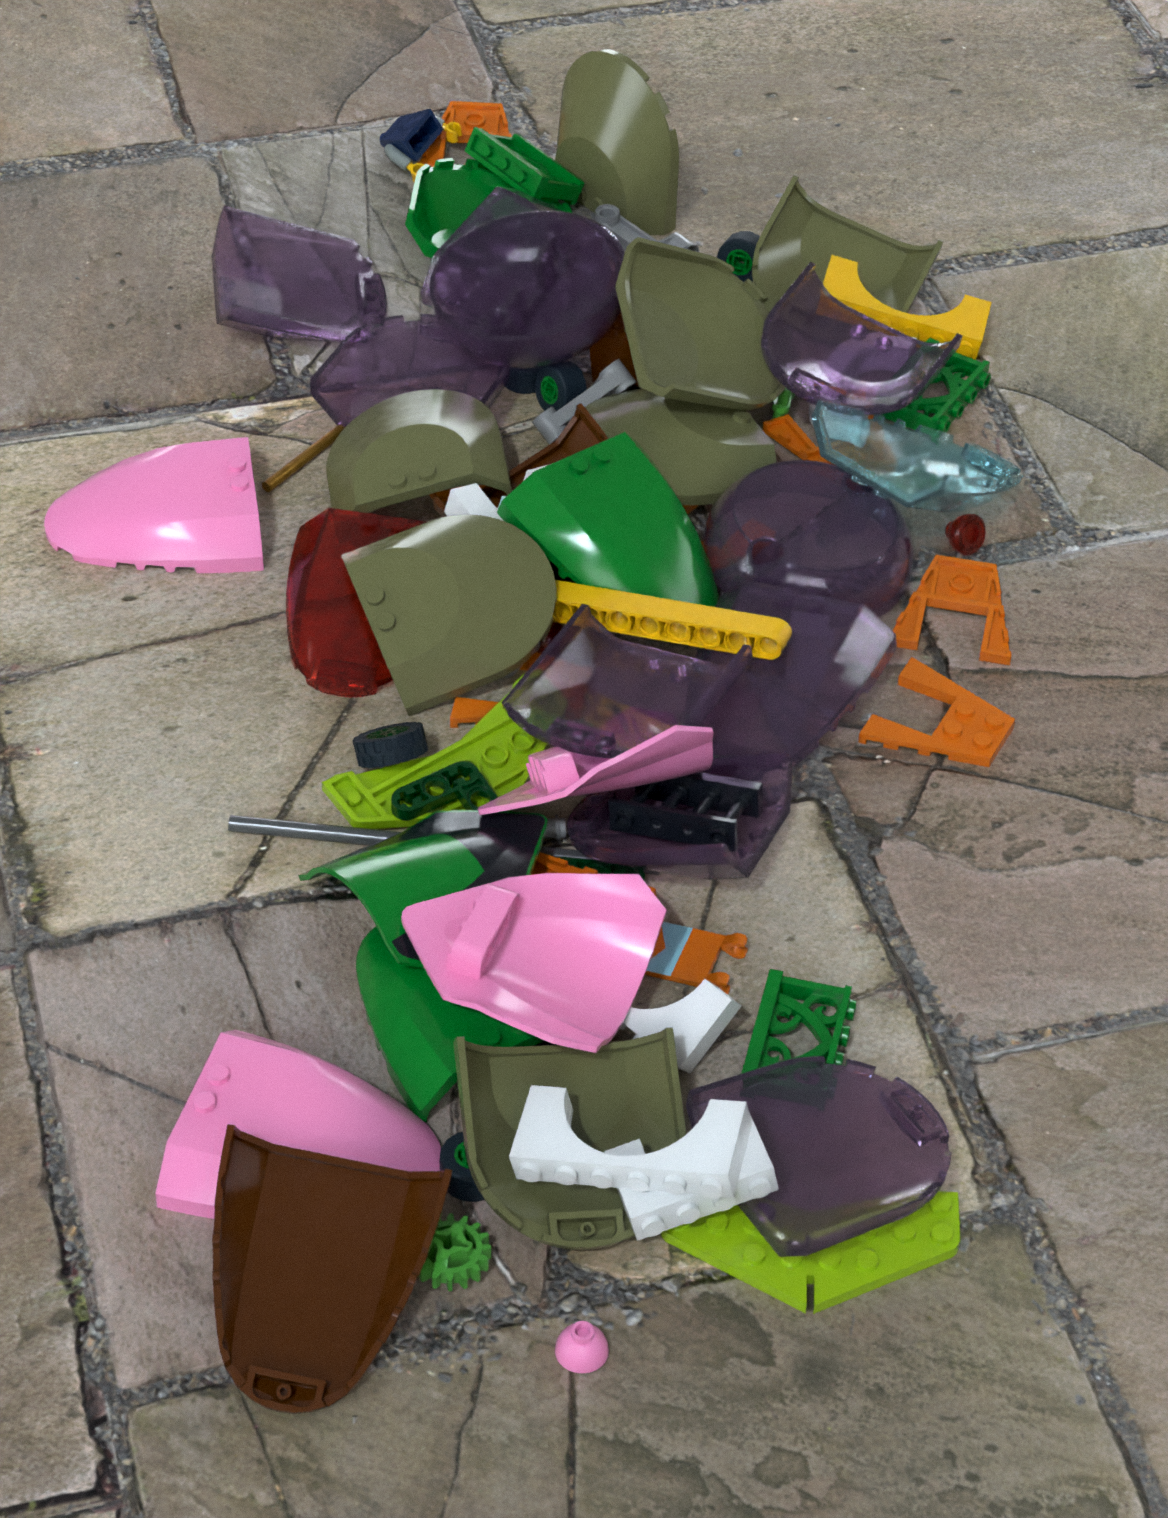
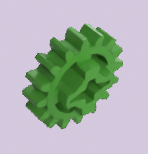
M453 1213L448 1214L447 1221H441L440 1219L431 1249L420 1274V1281L424 1282L431 1278L432 1288L437 1289L441 1283H445L448 1291L453 1290L455 1283H459L463 1289L468 1288L467 1280L470 1278L479 1282L481 1280V1271L487 1272L489 1270V1259H491V1245L489 1244L488 1232L481 1233V1224L479 1222L471 1226L468 1225V1216L465 1215L460 1221H454Z

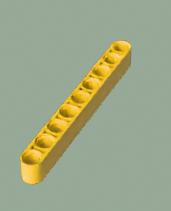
M555 580L557 602H555L553 622L767 660L778 658L792 636L790 625L783 619Z

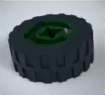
M403 722L382 726L361 733L352 740L358 766H361V768L395 765L415 759L428 752L423 724L420 722Z

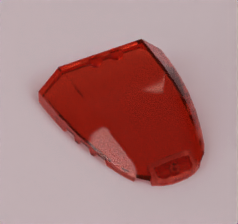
M327 508L300 526L288 571L286 621L291 661L294 669H299L305 676L307 685L329 695L352 698L375 695L378 687L393 681L341 555L424 524L427 521Z

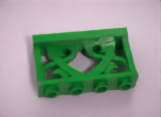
M474 127L464 150L534 202H539L540 198L544 197L564 200L569 205H575L584 186L583 180L520 134L514 133L512 137L492 135L482 128Z
M929 338L876 395L874 419L884 422L886 419L926 434L930 436L929 440L935 442L942 433H947L951 423L956 418L959 419L965 407L975 401L981 389L987 388L991 379V373H988L990 362L986 360L980 362L939 346L940 341ZM965 375L969 376L966 380L962 379ZM942 380L949 393L939 397L922 398L923 392L918 384H934ZM910 393H914V394L916 395V398H913V394H912V395H909V394H910ZM918 410H924V412H923L924 414L919 413V412H917V411H918ZM930 413H935L933 418L929 417L928 415Z
M770 969L741 1073L739 1097L753 1099L754 1095L815 1107L817 1111L824 1112L827 1100L834 1101L838 1080L832 1078L834 1073L840 1074L844 1053L839 1052L840 1046L847 1047L851 1026H846V1021H853L857 1000L851 999L852 986L845 985V988L787 977L783 976L784 971ZM816 1003L835 1007L836 1013L832 1016H826L823 1012L827 1006L817 1007L814 1012L810 1010V1007ZM785 1016L789 1022L782 1023L777 1017ZM802 1022L815 1036L819 1045L800 1056L791 1058L788 1047L779 1039L770 1036V1034L791 1032ZM835 1027L833 1037L827 1028ZM770 1051H778L781 1053L783 1060L779 1061V1054L776 1057H770L768 1053ZM827 1058L826 1065L824 1068L819 1063ZM798 1073L799 1078L807 1084L808 1079L806 1076L814 1074L819 1078V1082L815 1086L797 1083L793 1079L792 1074ZM785 1076V1080L772 1078Z

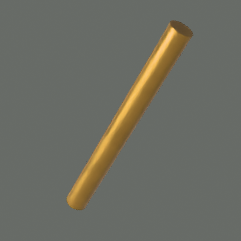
M343 424L335 426L262 483L264 491L271 492L333 444L345 426Z

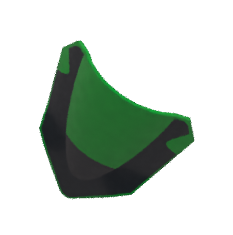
M478 810L436 811L402 833L351 852L298 876L300 881L310 880L325 873L338 878L350 888L366 908L396 962L401 965L424 968L402 925V911L406 907L419 902L509 877L531 875L547 831L548 819L538 813L502 811L479 815Z

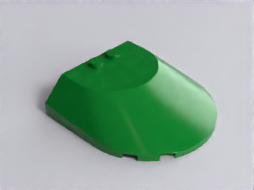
M453 158L438 159L435 161L434 167L424 164L417 171L405 225L424 256L455 264L463 270L473 269L483 272L486 276L492 278L501 277L530 286L566 268L570 255L573 213L567 203H562L561 205L558 199L541 197L539 202L531 201L476 159L467 158L465 165L454 164L455 160Z

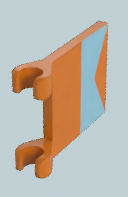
M663 922L645 975L698 987L706 979L726 994H729L730 986L728 983L730 976L725 972L711 973L721 950L734 958H744L748 951V948L745 946L747 937L741 933L721 935Z

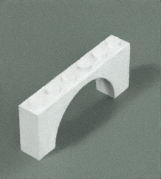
M704 979L693 992L668 1006L654 1009L631 1007L620 1029L624 1030L626 1027H629L636 1033L633 1039L658 1033L665 1028L673 1027L678 1069L691 1073L742 1005L715 984Z
M531 1085L509 1154L516 1179H522L527 1182H556L562 1185H590L603 1189L609 1187L625 1188L637 1192L647 1190L668 1192L673 1195L692 1194L704 1195L709 1198H734L752 1128L747 1102L710 1099L699 1122L677 1142L648 1154L618 1156L593 1149L575 1135L571 1129L573 1107L567 1088Z

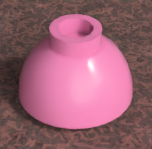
M578 1321L567 1326L558 1336L555 1345V1356L558 1362L565 1369L574 1373L596 1371L604 1365L609 1354L605 1335L597 1326L587 1321Z

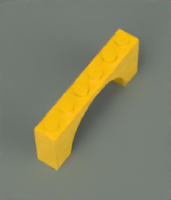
M831 255L813 315L876 334H896L917 338V346L920 347L929 338L940 341L939 346L976 360L982 344L992 302L965 294L962 302L957 307L942 314L915 315L901 312L883 304L865 289L858 276V262Z

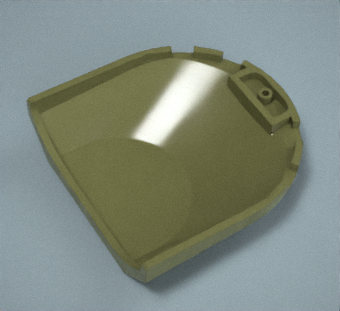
M592 50L576 59L565 77L561 97L555 161L584 181V186L577 202L594 213L600 205H614L619 209L621 216L647 234L666 235L676 228L679 173L676 129H669L665 117L670 111L661 93L654 94L646 83L650 77L634 61L614 50Z
M793 175L761 233L754 251L752 278L753 283L764 294V297L760 299L769 313L776 311L782 325L786 329L810 341L828 345H842L859 337L876 335L873 332L813 315L831 255L858 262V276L865 289L883 304L908 313L941 251L943 241L938 240L934 245L917 246L888 237L820 205L802 188L798 181L799 177Z
M641 237L635 238L626 247L615 288L640 388L664 398L730 409L752 410L763 407L784 391L787 386L785 383L786 376L791 373V350L784 327L776 311L769 313L760 299L764 297V294L749 278L744 282L732 273L734 272V267L725 261L708 254Z
M643 388L605 396L585 407L608 439L626 432L639 443L670 484L682 505L773 500L776 497L780 484L774 443L746 410L664 398Z
M440 389L412 391L391 397L370 407L343 429L334 441L327 458V480L334 529L339 544L346 543L345 534L355 521L363 515L385 506L474 483L502 490L507 496L513 491L501 433L493 413L481 401L457 391Z
M468 514L442 517L341 555L408 716L415 715L510 674L529 660L531 657L530 652L537 646L540 640L544 642L554 621L553 612L555 602H557V586L549 560L540 546L529 535L514 525L500 519Z
M673 1027L665 1028L658 1033L641 1038L609 1042L596 1053L561 1045L483 1046L465 1041L464 1036L456 1037L453 1044L467 1163L479 1192L493 1211L518 1232L533 1240L557 1248L571 1250L599 1249L616 1245L635 1236L617 1188L609 1187L603 1189L590 1185H562L556 1182H527L522 1179H516L509 1154L531 1085L567 1088L573 1107L572 1131L581 1141L600 1152L640 1139L645 1154L668 1147L686 1135Z

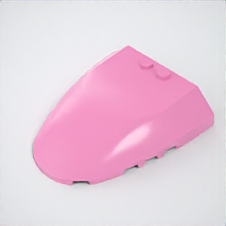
M248 437L167 446L126 458L95 473L65 492L52 503L45 516L46 538L50 545L56 551L61 548L72 554L75 561L113 568L116 567L117 562L135 564L137 570L141 571L145 569L146 565L164 566L166 572L170 573L174 572L176 567H194L196 573H233L264 570L259 512Z
M231 1030L220 1033L167 1140L155 1195L158 1208L214 1219L217 1179L227 1124L235 1125L239 1130L273 1144L404 1171H440L441 1146L430 1126L399 1101L363 1079L303 1050L247 1032Z

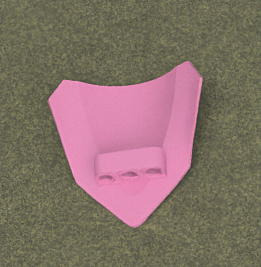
M631 710L567 750L555 746L528 755L529 763H526L530 781L478 808L479 815L534 806L565 797L631 788L706 771L711 768L713 762L712 741L714 732L711 727L678 725L672 715Z
M542 873L509 877L410 905L402 911L401 922L421 963L443 1000L478 1010L549 1043L596 1053L602 1046L607 1045L612 1040L632 1006L649 965L667 910L639 874Z

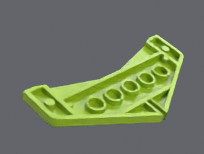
M534 668L524 673L513 684L512 690L456 743L430 756L359 774L349 771L334 775L322 782V791L349 824L356 828L385 829L411 827L436 811L465 810L457 799L415 819L405 821L396 818L392 814L391 799L392 794L398 788L459 761L473 763L498 797L530 781L526 763H529L528 755L549 748L566 719L567 703L540 671ZM433 785L429 786L426 792L432 796H438L444 790L439 786ZM481 796L471 800L478 807L489 802V800ZM404 800L400 801V805L406 804L408 807L412 806V803L407 804Z
M937 1191L813 1214L759 1199H752L735 1205L729 1210L710 1214L697 1219L693 1223L683 1224L663 1231L660 1234L665 1242L805 1314L807 1307V1284H813V1314L954 1257L958 1252L960 1243L958 1192Z

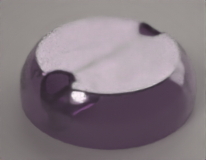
M528 211L503 216L468 231L454 241L439 257L433 268L429 284L432 308L439 326L445 335L462 351L477 360L514 369L540 368L561 363L595 345L606 335L617 320L621 309L615 285L625 252L620 241L609 229L582 215L562 211Z
M808 460L783 461L764 465L734 481L714 502L706 521L702 543L710 562L715 582L737 603L758 615L783 619L789 625H791L792 613L830 617L829 629L864 624L890 611L906 591L912 572L914 555L913 541L907 523L896 504L882 489L871 485L855 472L843 467Z

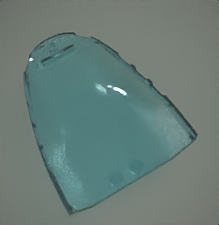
M821 400L817 402L811 416L821 457L851 474L852 481L863 486L870 485L874 488L872 491L874 494L885 499L891 498L907 508L938 512H961L972 509L1006 494L1020 484L1024 476L1020 474V468L998 454L975 443H965L964 447L953 443L954 435L923 425H919L913 431L906 429V422L901 419H897L894 425L884 423L885 417L879 413H876L873 419L863 417L864 410Z

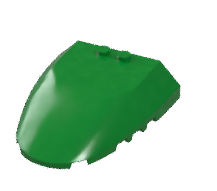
M626 432L534 471L501 501L497 514L503 521L514 525L529 535L540 546L546 557L558 567V575L562 579L569 577L577 584L718 608L719 595L710 562L695 527L658 467L639 443Z
M377 926L362 940L356 955V974L368 1025H371L377 1049L381 1051L386 1061L387 1071L410 1111L425 1123L427 1122L430 1110L457 1082L453 1044L456 1037L464 1036L465 1041L493 1047L534 1046L545 1041L478 1010L443 1000L424 968L401 965L396 962Z

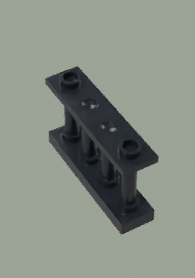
M698 772L674 779L636 786L635 794L630 801L610 798L608 801L610 830L736 852L738 849L737 820L739 817L744 815L759 818L763 813V783ZM647 799L663 801L661 806L644 804ZM678 804L695 807L692 812L675 809ZM709 810L726 812L724 817L707 815Z

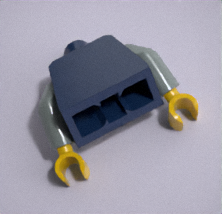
M426 109L397 118L391 127L380 135V144L384 147L385 155L404 171L409 170L411 172L414 182L417 171L424 164H413V161H418L442 131L446 132L448 142L457 143L458 136H462L461 126L457 122L446 124L445 120L435 116L431 109Z

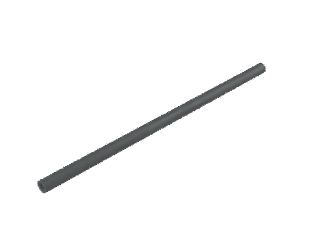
M230 815L228 830L231 832L359 845H372L402 833ZM541 846L540 849L541 853L554 857L632 863L640 866L645 874L660 875L661 858Z

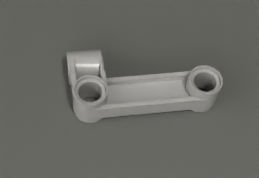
M603 204L596 208L595 236L597 238L610 240L624 251L637 237L657 241L621 216L616 206ZM677 232L657 241L699 252L696 244Z
M617 359L599 373V377L590 388L558 411L553 406L537 416L532 423L550 445L556 441L570 422L578 404L582 403L586 407L602 397L627 392L637 381L621 360Z

